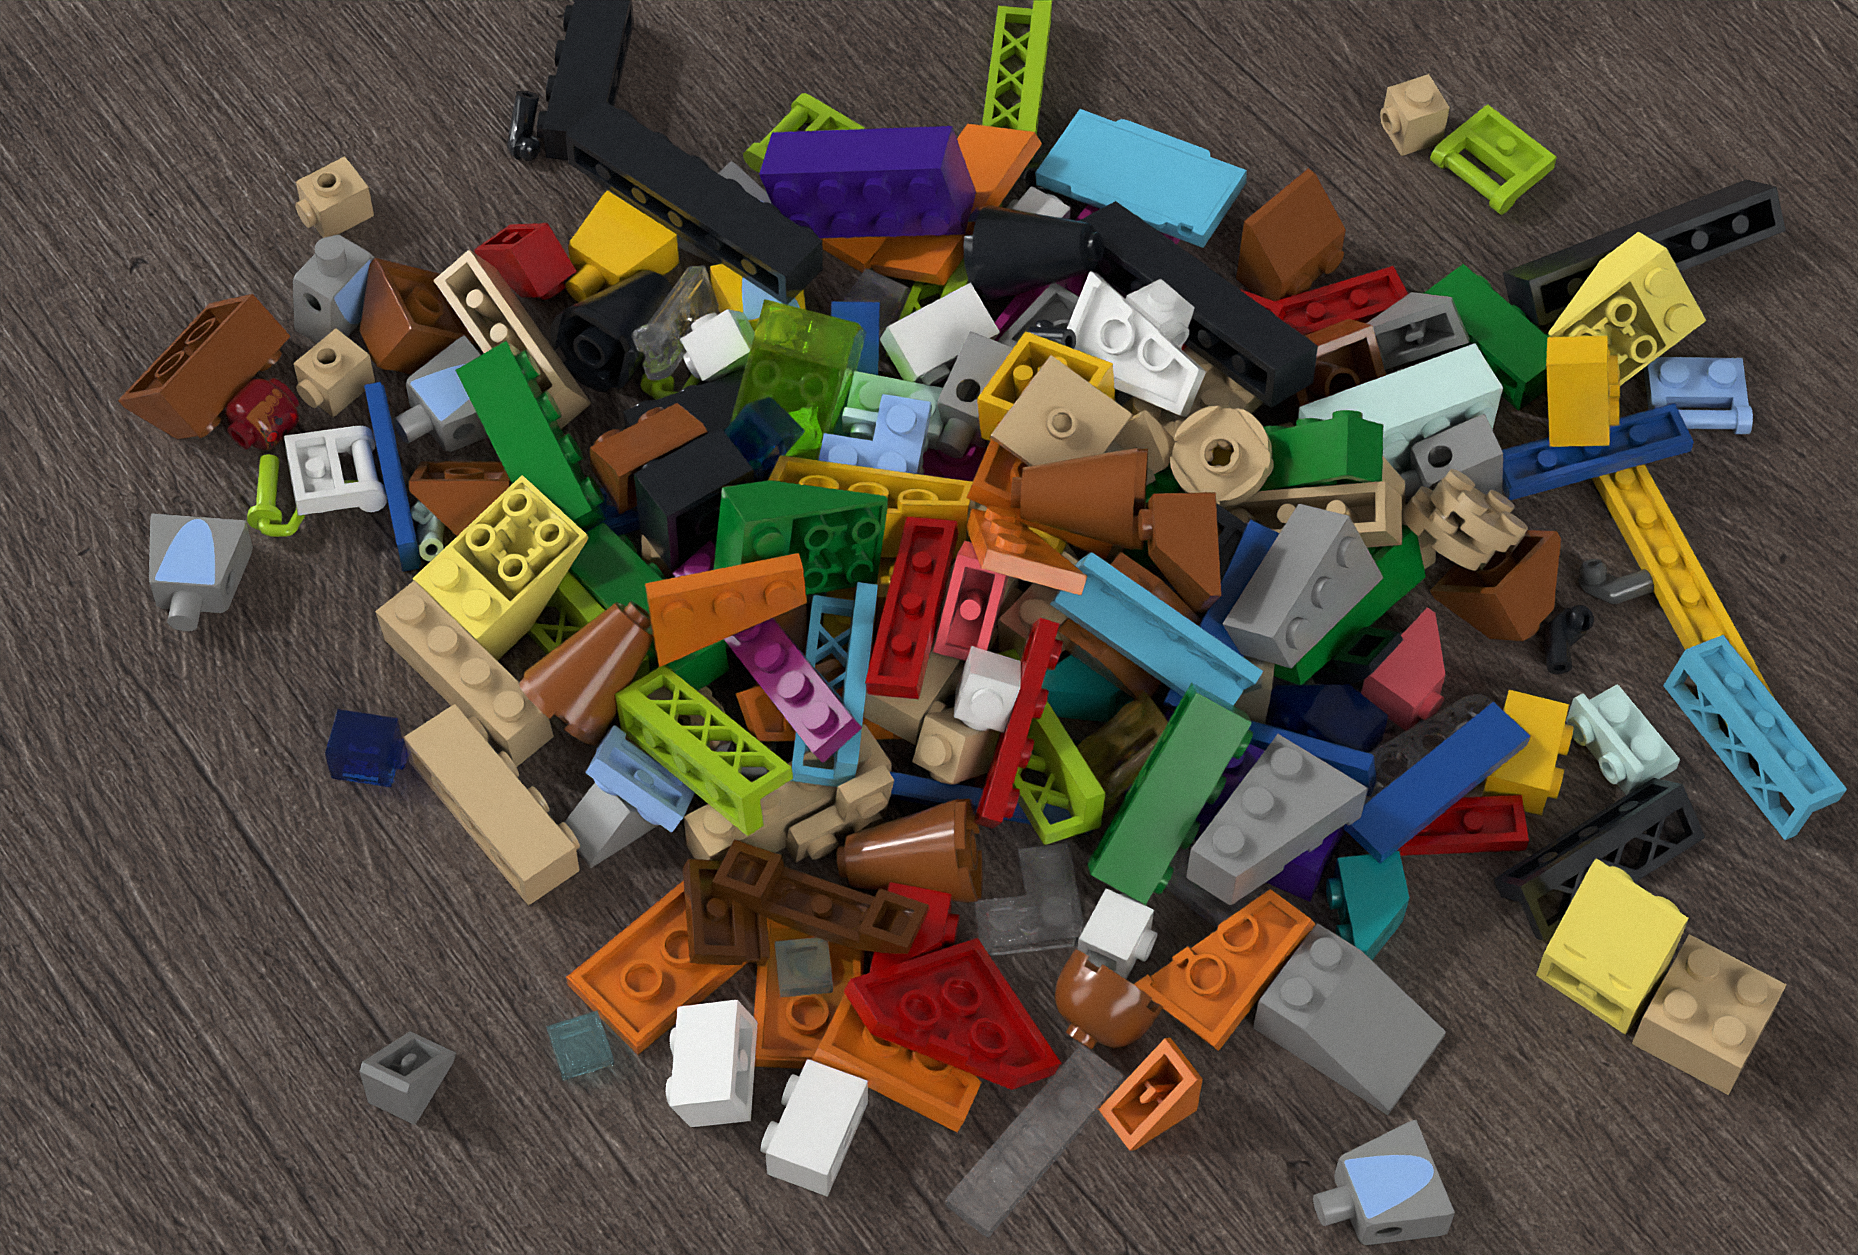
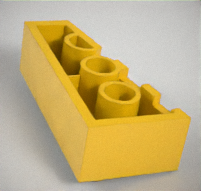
M782 455L779 456L768 481L886 496L888 508L881 557H897L906 517L957 521L959 535L953 559H956L964 541L971 542L966 528L971 509H975V501L966 498L973 483L971 481Z

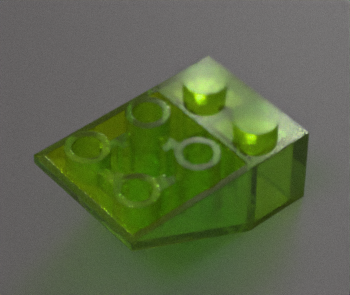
M764 299L727 436L732 443L777 456L819 460L824 433L833 434L852 385L854 371L857 370L867 332L856 322Z

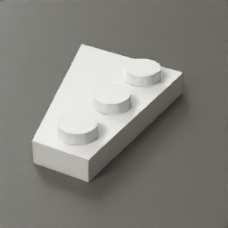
M1090 271L1067 329H1072L1076 335L1075 350L1113 363L1115 389L1187 418L1206 371L1097 273Z

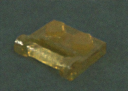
M1146 691L1142 692L1132 702L1124 705L1113 718L1091 736L1086 737L1077 747L1105 792L1103 807L1105 812L1118 803L1116 797L1133 784L1169 722L1163 711Z

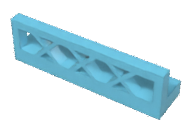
M1090 552L1075 565L1088 576L1082 595L1059 590L1050 603L1058 611L1181 696H1184L1192 682L1234 706L1243 690L1256 684L1263 673L1257 666L1093 552Z
M857 582L854 600L813 595L805 657L814 668L815 663L831 653L842 664L845 672L828 683L826 680L825 682L862 726L866 695L865 681L869 668L878 585ZM821 613L851 617L850 628L833 638L820 624ZM818 639L824 644L819 649H817ZM848 642L846 653L841 646ZM843 686L841 698V696L836 692V690ZM862 729L832 755L835 758L833 770L803 766L804 753L810 749L796 732L792 759L793 779L790 781L838 787L855 778Z
M1724 635L1684 651L1664 683V688L1783 839L1787 840L1796 836L1812 812L1838 802L1847 788ZM1688 676L1697 685L1699 699H1696L1684 684ZM1717 714H1720L1727 723L1729 737H1726L1719 728ZM1748 753H1751L1758 762L1760 776H1757L1750 767ZM1779 792H1782L1795 810L1791 816L1781 806Z

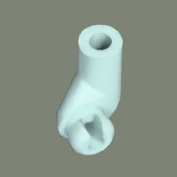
M418 500L410 510L411 516L415 521L419 522L416 530V539L420 556L424 560L431 562L444 549L443 535L445 524Z

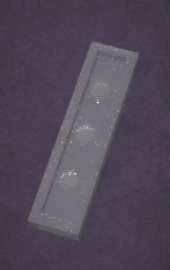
M1081 1044L948 1195L945 1206L986 1238H989L1096 1115L1104 1102L1123 1083L1124 1075Z

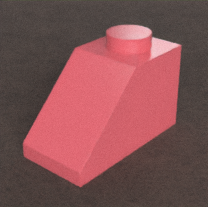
M964 541L957 554L933 649L934 653L964 661L967 660L971 646L988 651L1009 578L1007 575L981 569L971 542Z
M1428 607L1402 633L1403 641L1371 675L1364 679L1360 696L1362 700L1408 733L1421 719L1425 722L1431 720L1444 702V697L1440 694L1445 678V668L1436 613Z

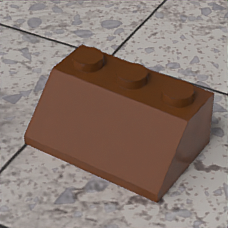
M254 294L209 303L122 395L118 402L128 411L176 439L196 436L199 438L205 437L220 423L219 413L249 383L256 373L267 370L279 360L282 355L279 349L291 336Z

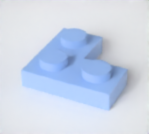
M882 394L873 441L824 433L818 461L919 474L932 412L931 402Z

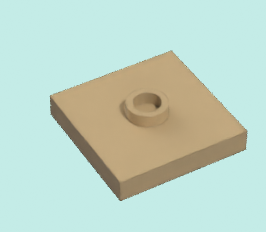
M1050 355L992 432L990 438L1028 466L1097 455L1107 451L1131 419L1132 413Z

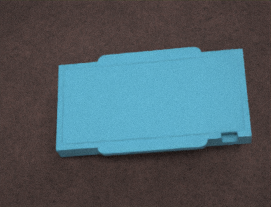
M1082 109L1077 112L1035 172L1036 185L1099 209L1117 201L1157 231L1204 248L1247 183V170L1210 157V152L1207 149L1125 119L1115 122Z

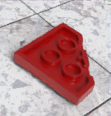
M978 938L852 978L843 991L870 1034L1013 1090L1055 1074L1061 1065L1060 1060Z

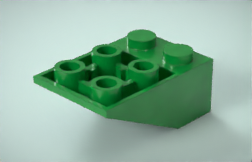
M772 480L722 487L714 570L799 553L804 571L806 595L857 587V582L877 584L888 499L883 495Z

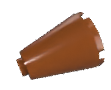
M1137 447L1023 467L1022 477L1012 478L1011 508H1020V517L1024 520L1130 550H1143L1144 541L1140 540L1138 532V514L1140 509H1146L1148 449Z
M630 601L627 606L619 602L614 603L527 669L519 679L521 680L519 683L521 690L549 719L555 715L568 725L564 728L567 733L586 744L597 745L604 738L618 711L615 694L631 685L653 642L650 614L633 601Z
M958 798L848 835L845 846L838 847L837 866L840 877H848L849 883L853 888L878 891L880 888L888 891L889 882L949 893L952 894V901L977 902L982 897L983 857L982 850L977 851L975 834H979L980 831L979 824L973 823L976 811L970 798Z

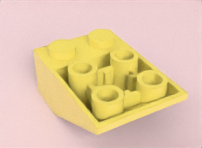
M1637 232L1599 261L1550 329L1548 335L1549 337L1608 336L1610 355H1618L1621 386L1703 324L1706 319L1667 248Z
M522 475L429 562L413 580L498 661L532 628L589 537Z
M1596 858L1549 942L1536 976L1626 1035L1662 984L1689 918L1680 913L1677 906L1670 900L1661 896H1654L1635 884L1632 878L1622 869L1614 866L1609 867Z

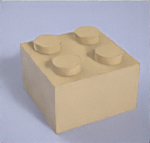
M1689 934L1646 1010L1632 1044L1729 1095L1771 1018L1786 984Z

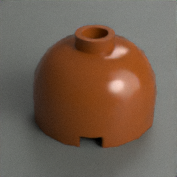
M1075 949L1061 971L1055 991V1002L1058 1012L1070 1023L1065 1033L1090 1050L1093 1049L1097 1042L1111 1048H1119L1139 1040L1152 1026L1164 1007L1161 1004L1152 1002V997L1102 964L1100 968L1088 960L1090 956Z

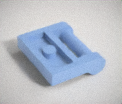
M1658 357L1644 368L1648 410L1673 403L1676 404L1677 408H1730V410H1679L1687 429H1732L1734 434L1751 433L1753 414L1752 408L1748 403L1743 358Z
M613 725L597 747V752L585 773L594 779L601 790L610 795H618L637 808L638 813L646 821L654 825H661L672 833L683 819L695 792L654 758L626 740L625 736L627 733Z

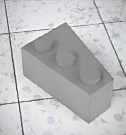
M1303 504L1297 505L1223 622V626L1242 655L1292 668L1383 579L1380 570L1350 516Z
M1277 734L1191 848L1186 878L1231 906L1283 871L1284 865L1306 850L1311 852L1320 846L1325 837L1343 825L1347 824L1349 826L1361 818L1368 788L1280 734Z

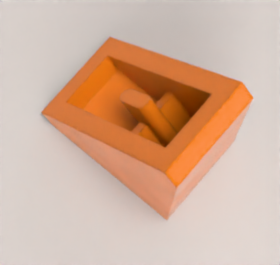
M1164 1038L1098 1110L1129 1151L1136 1150L1197 1111L1203 1079L1171 1038Z

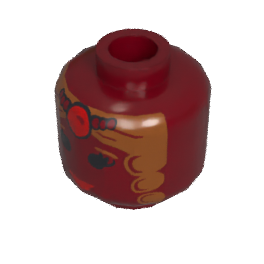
M272 378L269 381L253 379L226 407L225 413L230 423L227 431L230 437L245 449H249L251 446L260 450L273 449L297 425L299 421L296 409L299 406L298 399L284 383Z

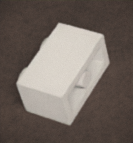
M970 282L889 325L881 336L880 341L904 381L923 382L925 385L933 386L950 375L949 367L955 364L970 331L992 340L996 339L1000 331Z
M738 1000L680 1006L677 1008L676 1027L670 1033L673 1069L672 1077H669L666 1082V1098L669 1106L690 1127L751 1121L758 1022Z
M807 1059L800 1076L794 1074L790 1076L781 1104L786 1106L779 1123L775 1121L769 1123L760 1151L766 1153L768 1175L828 1197L868 1104V1081Z

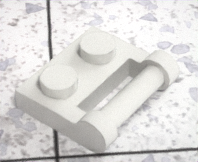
M351 426L284 436L298 515L323 513L359 507L366 512H375L386 505V491L384 485L378 482L372 454L375 448V440L371 429L366 426ZM348 452L353 456L358 482L344 484L338 453Z

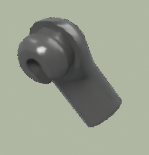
M1599 559L1586 560L1579 569L1581 576L1578 578V582L1583 591L1610 604H1619L1654 591L1652 577L1646 569L1618 578L1608 574L1606 564L1602 563Z

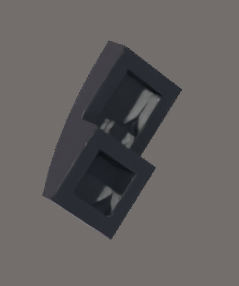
M1364 626L1337 655L1312 675V678L1316 684L1348 685L1362 681L1379 667L1403 641L1400 632Z

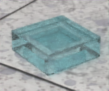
M820 938L775 941L780 998L833 992L828 941Z
M598 1011L546 1026L547 1035L563 1081L614 1065L613 1055Z

